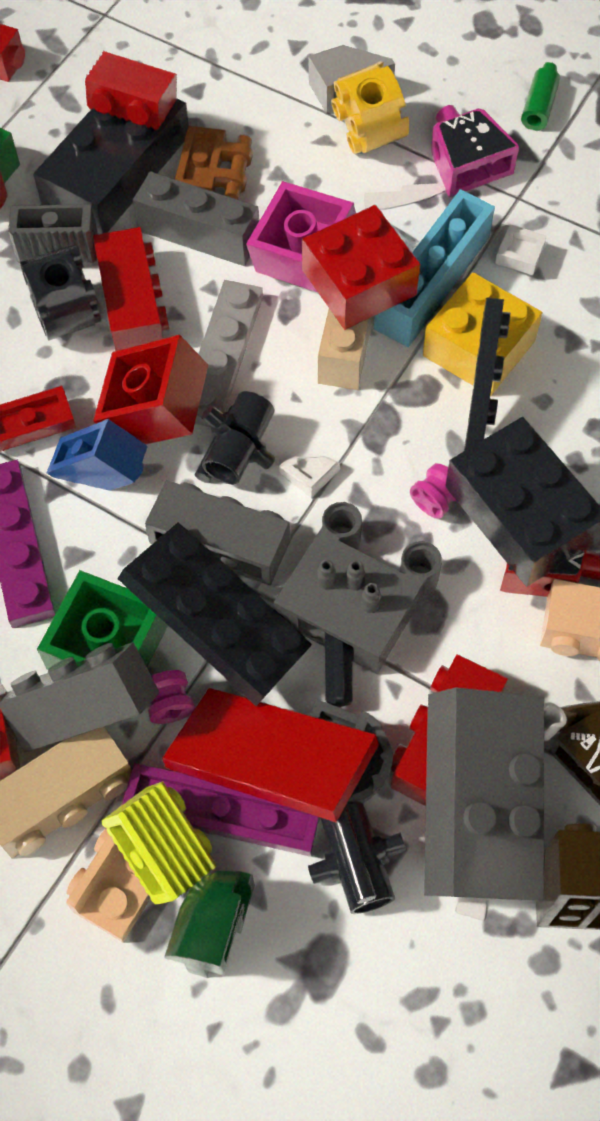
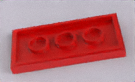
M208 688L162 759L166 769L337 822L379 745L376 734L262 702L255 706L245 697Z

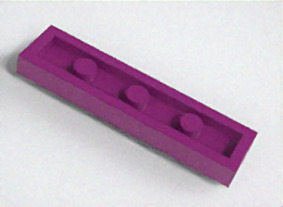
M18 459L0 464V584L8 621L12 628L55 616L38 537Z
M134 763L122 805L146 787L163 781L166 787L175 789L182 797L186 807L183 813L193 829L196 828L204 833L311 857L320 817L182 773Z

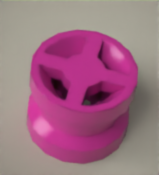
M439 463L433 464L426 471V478L423 481L418 480L409 491L414 503L424 513L436 519L442 518L448 512L451 501L456 502V499L445 487L448 467Z
M168 670L151 676L160 692L150 703L151 706L147 710L152 723H172L192 714L195 706L192 697L188 696L185 691L188 685L185 672L181 670Z

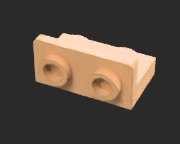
M105 828L94 848L97 854L87 870L85 868L79 869L72 878L67 888L69 898L66 904L73 913L123 943L151 897L145 892V887L140 884V879L135 876L134 870L129 867V862L124 859L123 853L118 850V845L113 842V838L108 834L107 828Z

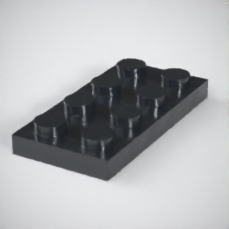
M179 522L129 563L117 578L255 706L264 699L313 645Z

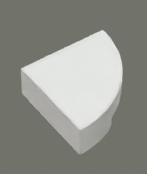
M320 455L319 458H299L297 456L282 463L279 466V471L283 477L312 498L340 471V463L323 455Z

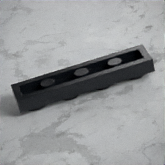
M486 297L464 451L484 440L486 424L495 425L498 399L490 398L492 382H501L504 356L496 355L499 338L507 339L511 315L510 312H503L504 299Z

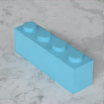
M461 189L412 252L420 263L417 295L375 315L374 330L409 348L489 239L495 211L494 205Z

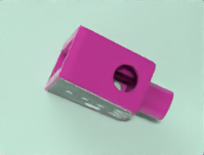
M447 105L438 111L435 118L437 124L433 127L431 152L449 197L455 196L460 189L466 192L514 174L519 146L485 110L475 109L460 115L455 106Z

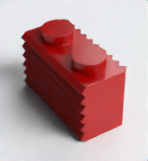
M103 51L102 56H99V60H96V64L89 71V75L86 74V103L90 110L94 108L97 112L109 113L111 116L116 115L119 119L121 117L126 121L130 119L133 123L140 126L145 124L147 128L152 126L154 130L159 129L177 100L176 73Z

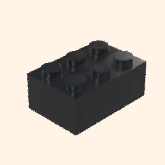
M523 416L449 460L445 487L526 587L599 542L600 505Z

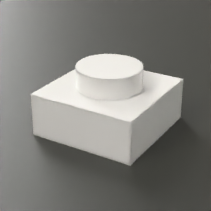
M509 224L497 252L495 264L533 275L543 252L547 235Z

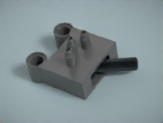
M336 502L329 505L324 511L320 531L274 601V610L297 631L325 647V701L339 708L351 705L353 702V662L378 675L423 596L432 593L436 589L442 565V556L438 548L425 541L409 544L403 550L400 571L358 551L357 549L361 543L362 515L357 507L347 502ZM338 526H345L351 529V531L338 533L332 529ZM422 565L430 571L420 574L414 572L410 567Z

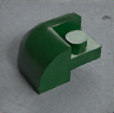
M217 871L205 876L189 889L179 908L164 959L182 963L188 973L205 978L208 977L209 971L224 975L235 934H241L255 887L253 874L242 871Z

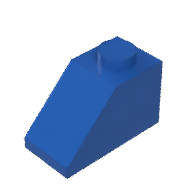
M107 419L61 437L46 474L53 478L111 491L135 483L144 469L143 459L148 446Z

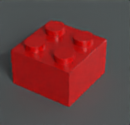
M376 204L302 238V271L344 330L417 295L420 263Z
M180 334L112 352L93 422L97 424L109 419L144 444L193 435L208 364Z

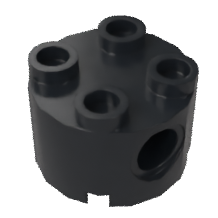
M76 244L19 262L23 278L31 294L33 306L48 341L101 322L100 313L96 305L98 304V299L90 279H85L82 271L84 265Z

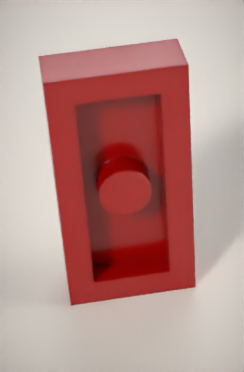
M63 386L0 404V452L77 428Z

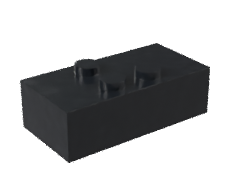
M177 99L157 130H154L152 126L149 128L145 124L140 126L133 123L130 119L127 121L123 117L119 119L116 115L111 116L109 113H100L92 108L33 173L41 205L92 204L98 234L108 233L132 205L134 197L149 172L158 174L183 145L189 125L186 102Z

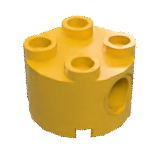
M378 62L347 74L334 82L337 97L331 100L333 111L338 121H345L349 131L346 133L347 142L354 155L360 152L367 153L405 138L409 134L408 116L401 118L400 108L406 106L402 91L388 65L383 67L384 62Z

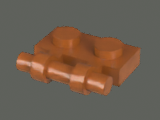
M188 125L175 180L215 192V187H221L225 189V196L239 200L240 194L245 191L247 184L246 167H249L252 162V138L244 134L238 136L237 143L226 142V130ZM230 161L232 163L231 169L220 168L221 162Z

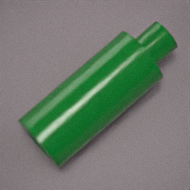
M546 62L542 68H539L534 73L521 116V122L527 129L540 131L548 124L561 79L557 72V65L553 62Z

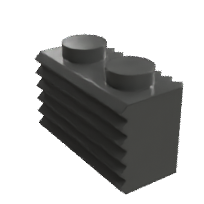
M92 204L11 206L8 233L18 263L76 244L84 264L88 261L92 264L97 261L93 235H97L98 230Z

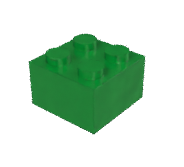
M79 570L37 647V651L48 670L56 663L70 657H74L76 662L85 660L90 652L109 643H112L114 648H118L134 642L146 667H148L168 625L128 588Z

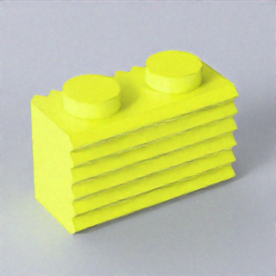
M163 781L146 787L102 820V825L107 828L108 834L113 838V842L118 845V850L123 853L124 859L129 862V867L134 870L135 876L140 879V884L145 887V892L151 897V901L154 904L176 900L217 866L210 855L212 853V845L209 839L199 829H193L183 813L186 807L182 797L175 789L166 787Z

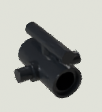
M243 391L238 394L234 404L225 413L220 412L213 405L208 406L204 410L201 418L212 427L211 432L215 436L195 472V477L198 480L209 483L213 477L222 483L234 485L240 482L249 463L256 462L264 470L269 469L273 465L276 457L266 449V443L261 440L275 412L269 400L255 392Z
M363 803L346 804L337 822L321 818L331 852L325 854L324 860L308 865L313 883L316 884L330 878L334 882L340 880L351 914L366 913L393 902L395 895L384 864L390 863L389 857L407 851L401 832L382 838L381 834L375 836Z

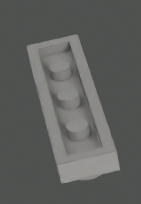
M225 279L223 281L198 353L208 364L195 424L211 427L201 418L204 410L210 405H213L222 413L226 411L263 300V287Z

